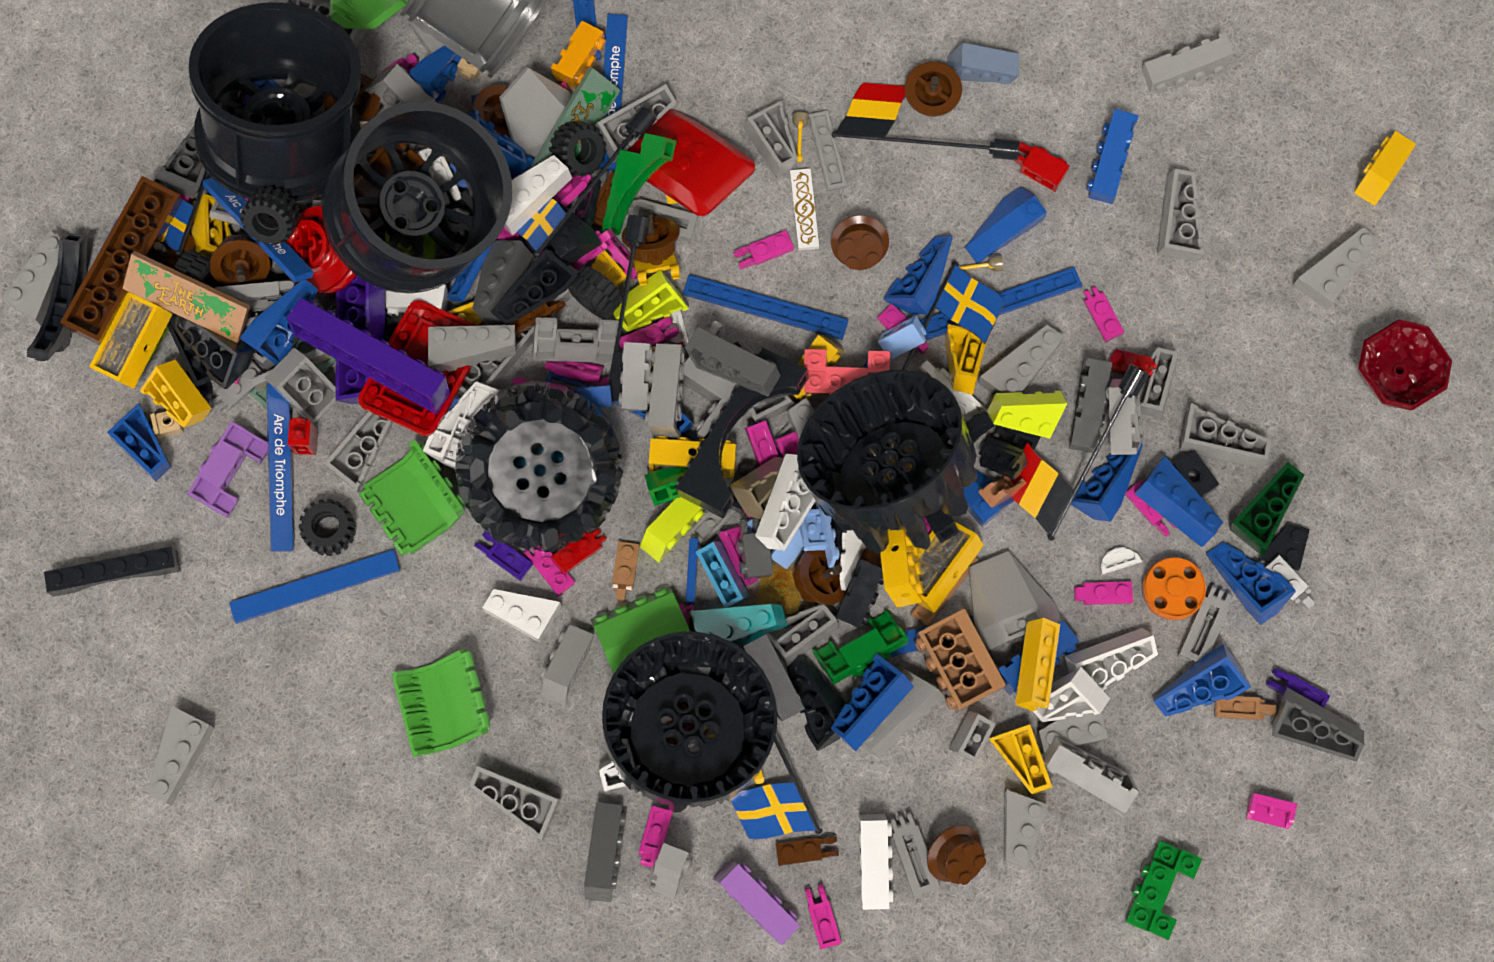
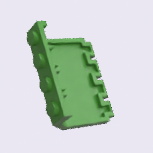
M330 0V17L344 28L375 29L406 6L409 0Z
M416 440L408 444L411 450L402 460L363 485L365 490L359 493L367 507L373 503L376 504L369 510L379 524L387 520L381 527L388 538L392 541L399 537L393 545L401 556L407 552L412 555L449 530L465 513L462 507L465 504L460 495L454 496L450 490L453 486L448 478L440 476L438 472L441 471V468L435 460L432 462L429 460L428 454L423 452L425 445L423 443L419 445Z
M661 587L655 590L652 595L647 597L645 595L640 596L631 604H621L615 607L614 611L600 613L594 617L595 619L591 620L613 674L628 655L641 645L670 633L690 632L670 587Z
M466 649L459 650L431 665L413 670L396 671L391 674L413 757L430 755L455 748L488 733L487 728H490L491 724L488 713L483 712L486 706L482 691H477L480 683L476 670L471 669L475 666L471 651Z

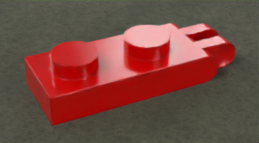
M1115 349L1109 359V362H1112L1111 371L1125 374L1129 365L1133 364L1149 372L1148 376L1151 377L1153 371L1150 369L1156 370L1158 366L1148 356Z
M600 529L595 530L593 533H586L581 540L568 544L552 555L551 560L561 573L565 575L603 547L601 544L607 538L603 535L596 539L602 533Z

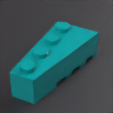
M776 604L690 611L696 632L716 635L735 645L760 630L769 633L788 626L782 605Z

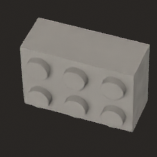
M295 348L265 377V380L302 417L308 418L313 424L336 401V387L305 355Z

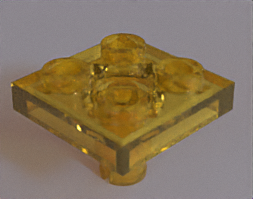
M772 567L773 575L761 578L756 605H782L784 613L797 615L799 613L801 595L794 584L792 575L794 570Z

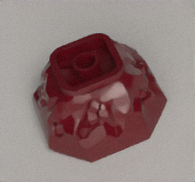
M1398 319L1363 341L1358 370L1365 384L1381 404L1412 411L1447 390L1452 359L1429 326Z

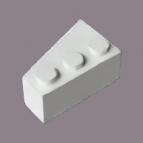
M446 285L439 287V289L421 293L405 294L385 290V313L388 316H392L391 314L396 316L398 314L404 315L408 306L417 300L424 301L447 312L449 299L447 298L448 291Z
M493 589L482 608L491 616L541 643L562 605L558 601Z
M1079 667L1052 683L1048 708L1038 707V710L1033 712L1042 722L1066 719L1067 716L1073 715L1082 717L1087 713H1094L1096 715L1102 712L1110 698L1082 667Z

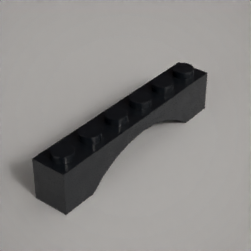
M170 546L45 571L44 577L47 593L56 597L76 593L107 582L180 572L177 550Z

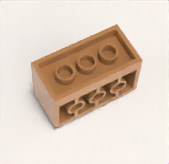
M965 608L918 632L915 636L916 641H914L917 650L919 653H924L926 657L924 662L929 672H934L937 677L934 681L940 691L944 690L947 696L945 702L950 710L954 709L955 713L1006 686ZM943 639L950 642L949 648L942 645ZM953 659L959 660V667L952 664ZM964 678L970 680V687L963 684Z

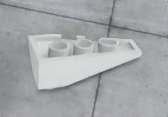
M853 530L842 533V549L845 552H841V590L847 589L859 560L866 549Z

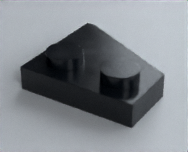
M1288 524L1269 545L1264 557L1260 555L1259 560L1270 563L1275 557L1280 555L1293 570L1299 571L1310 529Z

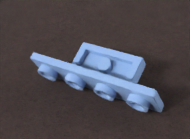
M815 501L816 509H810L799 527L804 551L825 550L828 567L832 568L836 560L839 559V549L835 547L834 543L835 530L831 528L830 524L832 517L826 516Z

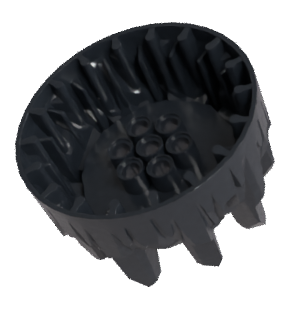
M881 371L845 384L828 396L812 413L800 435L797 447L799 472L826 516L832 517L841 530H853L865 547L876 553H881L886 549L889 543L888 529L891 531L903 530L914 547L927 550L931 541L923 517L933 514L939 509L953 517L967 514L968 504L963 493V487H969L977 480V473L974 468L977 457L976 450L955 396L939 380L916 371Z
M542 381L521 383L503 389L489 397L468 419L456 450L455 469L462 501L476 523L487 530L498 543L506 542L509 545L514 543L515 547L528 550L531 548L534 550L542 548L544 552H552L560 545L566 546L568 542L575 543L581 540L586 533H591L593 528H598L606 520V514L611 511V507L615 503L621 485V478L623 477L619 440L613 425L605 413L584 394L557 383ZM534 443H540L543 446V450L538 454L531 451V446ZM555 451L563 453V458L558 462L551 459V454ZM518 456H522L526 460L522 467H517L513 463L514 459ZM538 464L546 467V471L542 475H537L534 472V467ZM559 472L566 475L565 481L557 483L554 480L555 474ZM526 478L529 484L525 488H520L516 484L517 480ZM540 486H546L549 492L545 496H540L537 494V489Z
M686 631L654 638L641 645L619 665L609 682L604 697L602 710L603 735L608 755L615 768L620 771L623 783L630 790H634L635 793L642 792L643 797L645 796L655 802L660 801L661 804L665 805L668 803V809L677 813L683 811L688 806L705 808L716 804L717 801L722 804L725 800L730 801L738 796L743 788L747 787L760 773L770 754L777 731L778 712L775 695L767 676L758 663L742 648L712 634ZM680 702H686L689 705V708L686 710H681L678 708L677 704ZM706 708L710 711V715L704 717L698 711ZM668 716L673 722L665 725L661 722V719ZM684 723H691L694 729L692 731H685L682 725ZM711 729L715 732V736L708 738L703 732ZM673 737L678 743L675 746H669L666 740ZM696 744L699 750L692 753L687 749V746Z

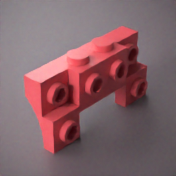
M805 349L804 368L807 369L809 378L805 383L804 393L831 395L855 379L872 373L890 370L891 352L869 351L868 368L827 367V350Z

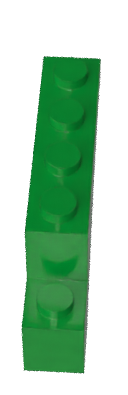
M645 133L641 143L640 154L624 150L619 151L616 159L615 173L612 178L610 196L607 200V210L603 219L602 232L611 228L615 235L620 236L623 222L635 196L656 170L667 161H672L676 140Z

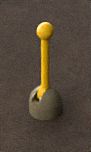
M804 112L792 114L793 125L798 128L797 162L803 161V156L801 155L802 128L806 127L809 121V114Z
M1001 254L994 255L989 259L988 263L959 266L961 270L989 267L992 271H1003Z

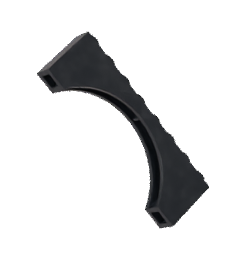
M762 348L760 353L755 355L764 360L774 362L781 375L770 395L765 396L740 385L738 388H734L728 405L722 407L719 414L720 418L711 425L707 439L700 443L696 457L691 458L687 465L686 473L684 476H680L676 483V490L680 497L721 518L725 517L734 502L732 493L723 479L721 464L724 445L732 428L745 413L766 400L785 395H799L809 378L806 368L765 348Z

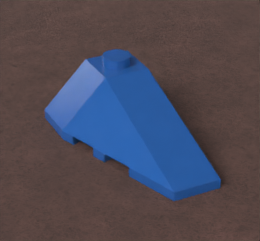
M1019 187L1002 199L966 245L965 249L976 264H978L1044 221L1047 211L1035 195Z
M934 236L919 253L920 259L913 265L909 264L905 268L908 271L901 280L899 278L895 279L883 299L911 315L928 314L937 298L953 239L952 236Z
M1141 443L1137 454L1111 455L1110 453L1107 456L1108 462L1100 468H1094L1091 471L1094 475L1088 481L1082 482L1071 505L1094 520L1111 522L1121 507L1143 444Z
M976 470L977 480L969 487H963V493L968 504L967 511L983 527L1013 503L1014 499L1011 497L991 508L978 491L995 481Z
M1223 644L1201 658L1156 696L1153 701L1166 717L1189 711L1192 707L1205 704V706L1211 705L1213 701L1224 698L1225 700L1233 699L1251 688V685L1236 659Z

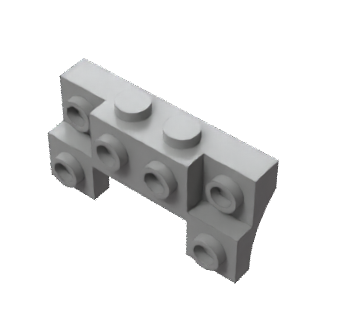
M536 317L532 361L612 363L619 320H599L597 330L557 329V318Z

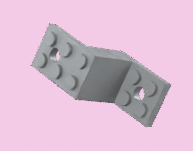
M714 321L712 325L708 324L704 329L722 338V325L717 321ZM689 356L688 359L685 358L684 379L680 380V382L713 403L708 412L710 416L706 421L702 420L696 429L698 431V439H707L711 425L718 421L722 407L728 405L731 400L732 391L734 388H738L739 385L697 369Z

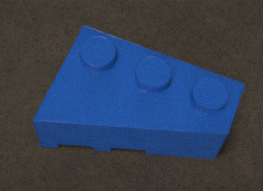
M474 109L468 115L478 121L500 146L512 178L527 164L525 150L506 134L501 136L493 129L495 125L491 121L486 123L478 116L480 112Z
M139 403L107 432L111 439L155 482L171 468Z

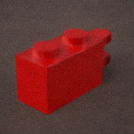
M1020 142L1019 151L1028 155L1025 158L1018 154V161L1013 160L1021 165L1020 173L1056 192L1066 176L1070 165L1064 159L1050 155L1042 147L1033 146L1032 148Z
M305 417L289 420L288 446L295 455H316L318 430L311 420Z

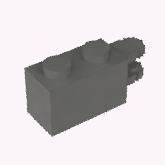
M745 518L739 521L741 536L739 541H736V548L738 554L741 553L742 562H739L740 574L744 575V580L766 578L773 575L770 549L755 536L760 524L757 518L752 520L754 533L748 534Z

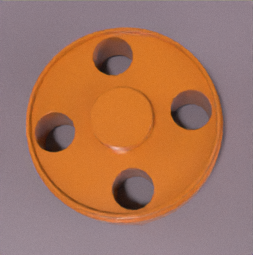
M1175 557L1166 558L1155 563L1146 573L1142 584V594L1146 605L1154 615L1166 620H1182L1193 615L1201 607L1206 594V583L1201 571L1190 561ZM1153 570H1160L1163 573V578H1156ZM1184 570L1192 571L1193 578H1186ZM1156 599L1163 601V609L1155 606L1154 601ZM1186 599L1194 602L1195 607L1193 609L1185 605Z

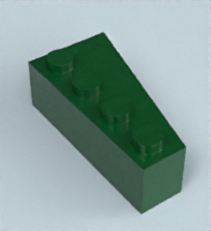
M1287 462L1234 520L1230 531L1264 557L1302 483L1304 474Z

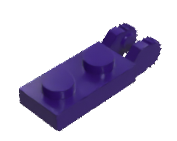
M484 531L482 536L485 540L494 544L493 547L488 550L478 542L475 543L474 547L521 582L533 566V563L507 544L498 543L489 533Z
M1274 669L1272 674L1277 678L1287 681L1285 686L1283 687L1270 680L1266 683L1269 688L1281 693L1280 695L1282 696L1288 687L1323 708L1330 698V695L1278 669Z

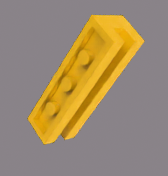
M1046 618L1027 622L1015 705L1030 711L1038 710V707L1043 709L1049 707L1060 624Z

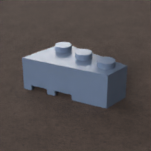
M962 43L947 56V65L958 74L961 81L1010 84L1019 77V53Z

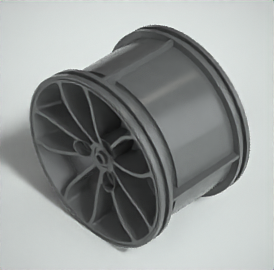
M409 0L400 15L402 17L405 14L410 16L408 21L478 68L482 73L487 70V76L492 78L526 33L547 0Z

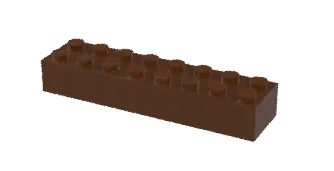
M141 176L60 321L64 328L98 345L101 344L128 292L123 289L131 254L136 251L148 258L153 256L155 252L154 244L161 241L182 203L180 194Z

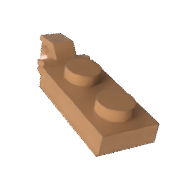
M618 541L612 580V589H617L616 601L625 602L626 592L632 591V587H634L639 544Z
M1236 696L1229 700L1224 698L1215 701V718L1264 720V715L1274 716L1276 714V705L1265 704V700L1260 699V697Z

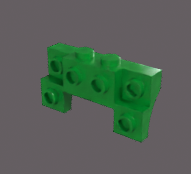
M887 610L877 618L868 620L873 630L839 648V652L831 641L823 648L812 651L822 670L826 672L833 685L851 675L853 678L857 675L862 676L866 669H870L874 661L872 659L876 653L887 661L890 653L909 643L907 635Z
M1159 841L1150 863L1145 864L1142 869L1141 876H1143L1141 884H1137L1134 888L1132 896L1135 899L1125 923L1168 941L1177 919L1161 912L1177 873L1194 879L1202 858Z

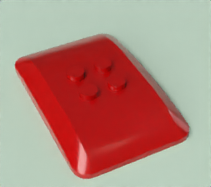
M669 109L646 133L676 140L672 161H667L650 176L647 182L695 215L706 216L711 213L755 171V163L752 159L708 128L674 109ZM644 136L642 139H638L627 151L640 154Z
M417 300L408 306L388 343L391 345V348L403 350L411 359L415 361L419 359L428 367V327L478 325L424 301ZM467 365L459 367L454 371L442 372L445 375L450 396L437 415L371 378H368L358 397V403L364 410L420 435L430 436L439 427L472 366Z

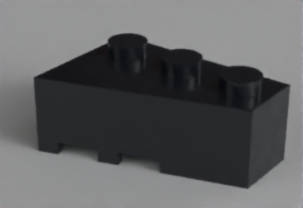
M863 558L859 560L857 569L837 614V619L858 628L862 624H867L871 614L867 612L869 605L875 604L879 593L875 592L877 586L884 583L882 566Z

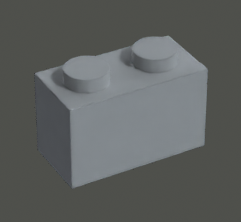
M969 711L949 750L967 760L977 762L996 723L978 713Z

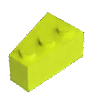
M661 269L647 279V285H638L628 292L622 327L627 332L651 324L652 320L663 316L667 318L673 312L689 309L683 296ZM622 303L613 313L616 320H619Z
M1041 391L1035 392V394H1022V392L996 393L987 412L995 425L1050 439L1067 402L1061 391L1044 394Z
M682 497L675 499L646 529L640 548L660 563L667 553L676 546L679 539L690 531L691 525L695 521L699 522L705 514L703 512L704 509Z

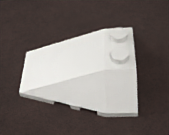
M475 382L459 399L454 408L445 415V418L434 434L428 437L423 452L444 465L455 468L457 445L468 419L484 401L500 390Z

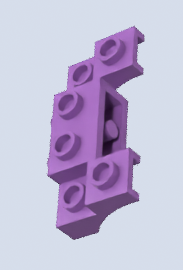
M231 421L218 444L215 443L212 446L207 462L204 461L201 464L199 475L187 495L228 518L239 500L225 492L246 456L260 464L268 453V442Z

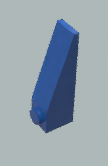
M444 45L419 61L410 70L408 75L421 85L423 91L428 96L432 97L436 103H440L447 93L444 90L449 80L453 82L456 77L457 65L462 57Z
M306 279L301 280L255 318L240 339L272 363L278 365L292 350L294 345L292 342L294 335L286 319L300 298L306 301H313L318 289Z
M1224 542L1206 553V556L1239 601L1260 625L1277 615L1295 593V589L1281 574L1273 573L1260 562L1256 563L1250 560L1244 553Z

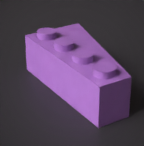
M730 860L713 880L726 889L725 891L736 902H739L741 907L752 918H755L756 922L779 944L783 945L800 927L796 922L798 917L790 909L785 911L780 906L783 902L775 894L770 896L765 891L767 886L758 878L755 881L750 876L752 871L744 863L739 865Z

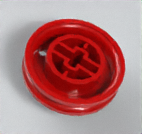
M314 206L302 211L297 226L290 238L285 242L313 270V277L306 280L318 289V294L338 292L349 285L356 275L339 259L328 240L323 224L322 206Z

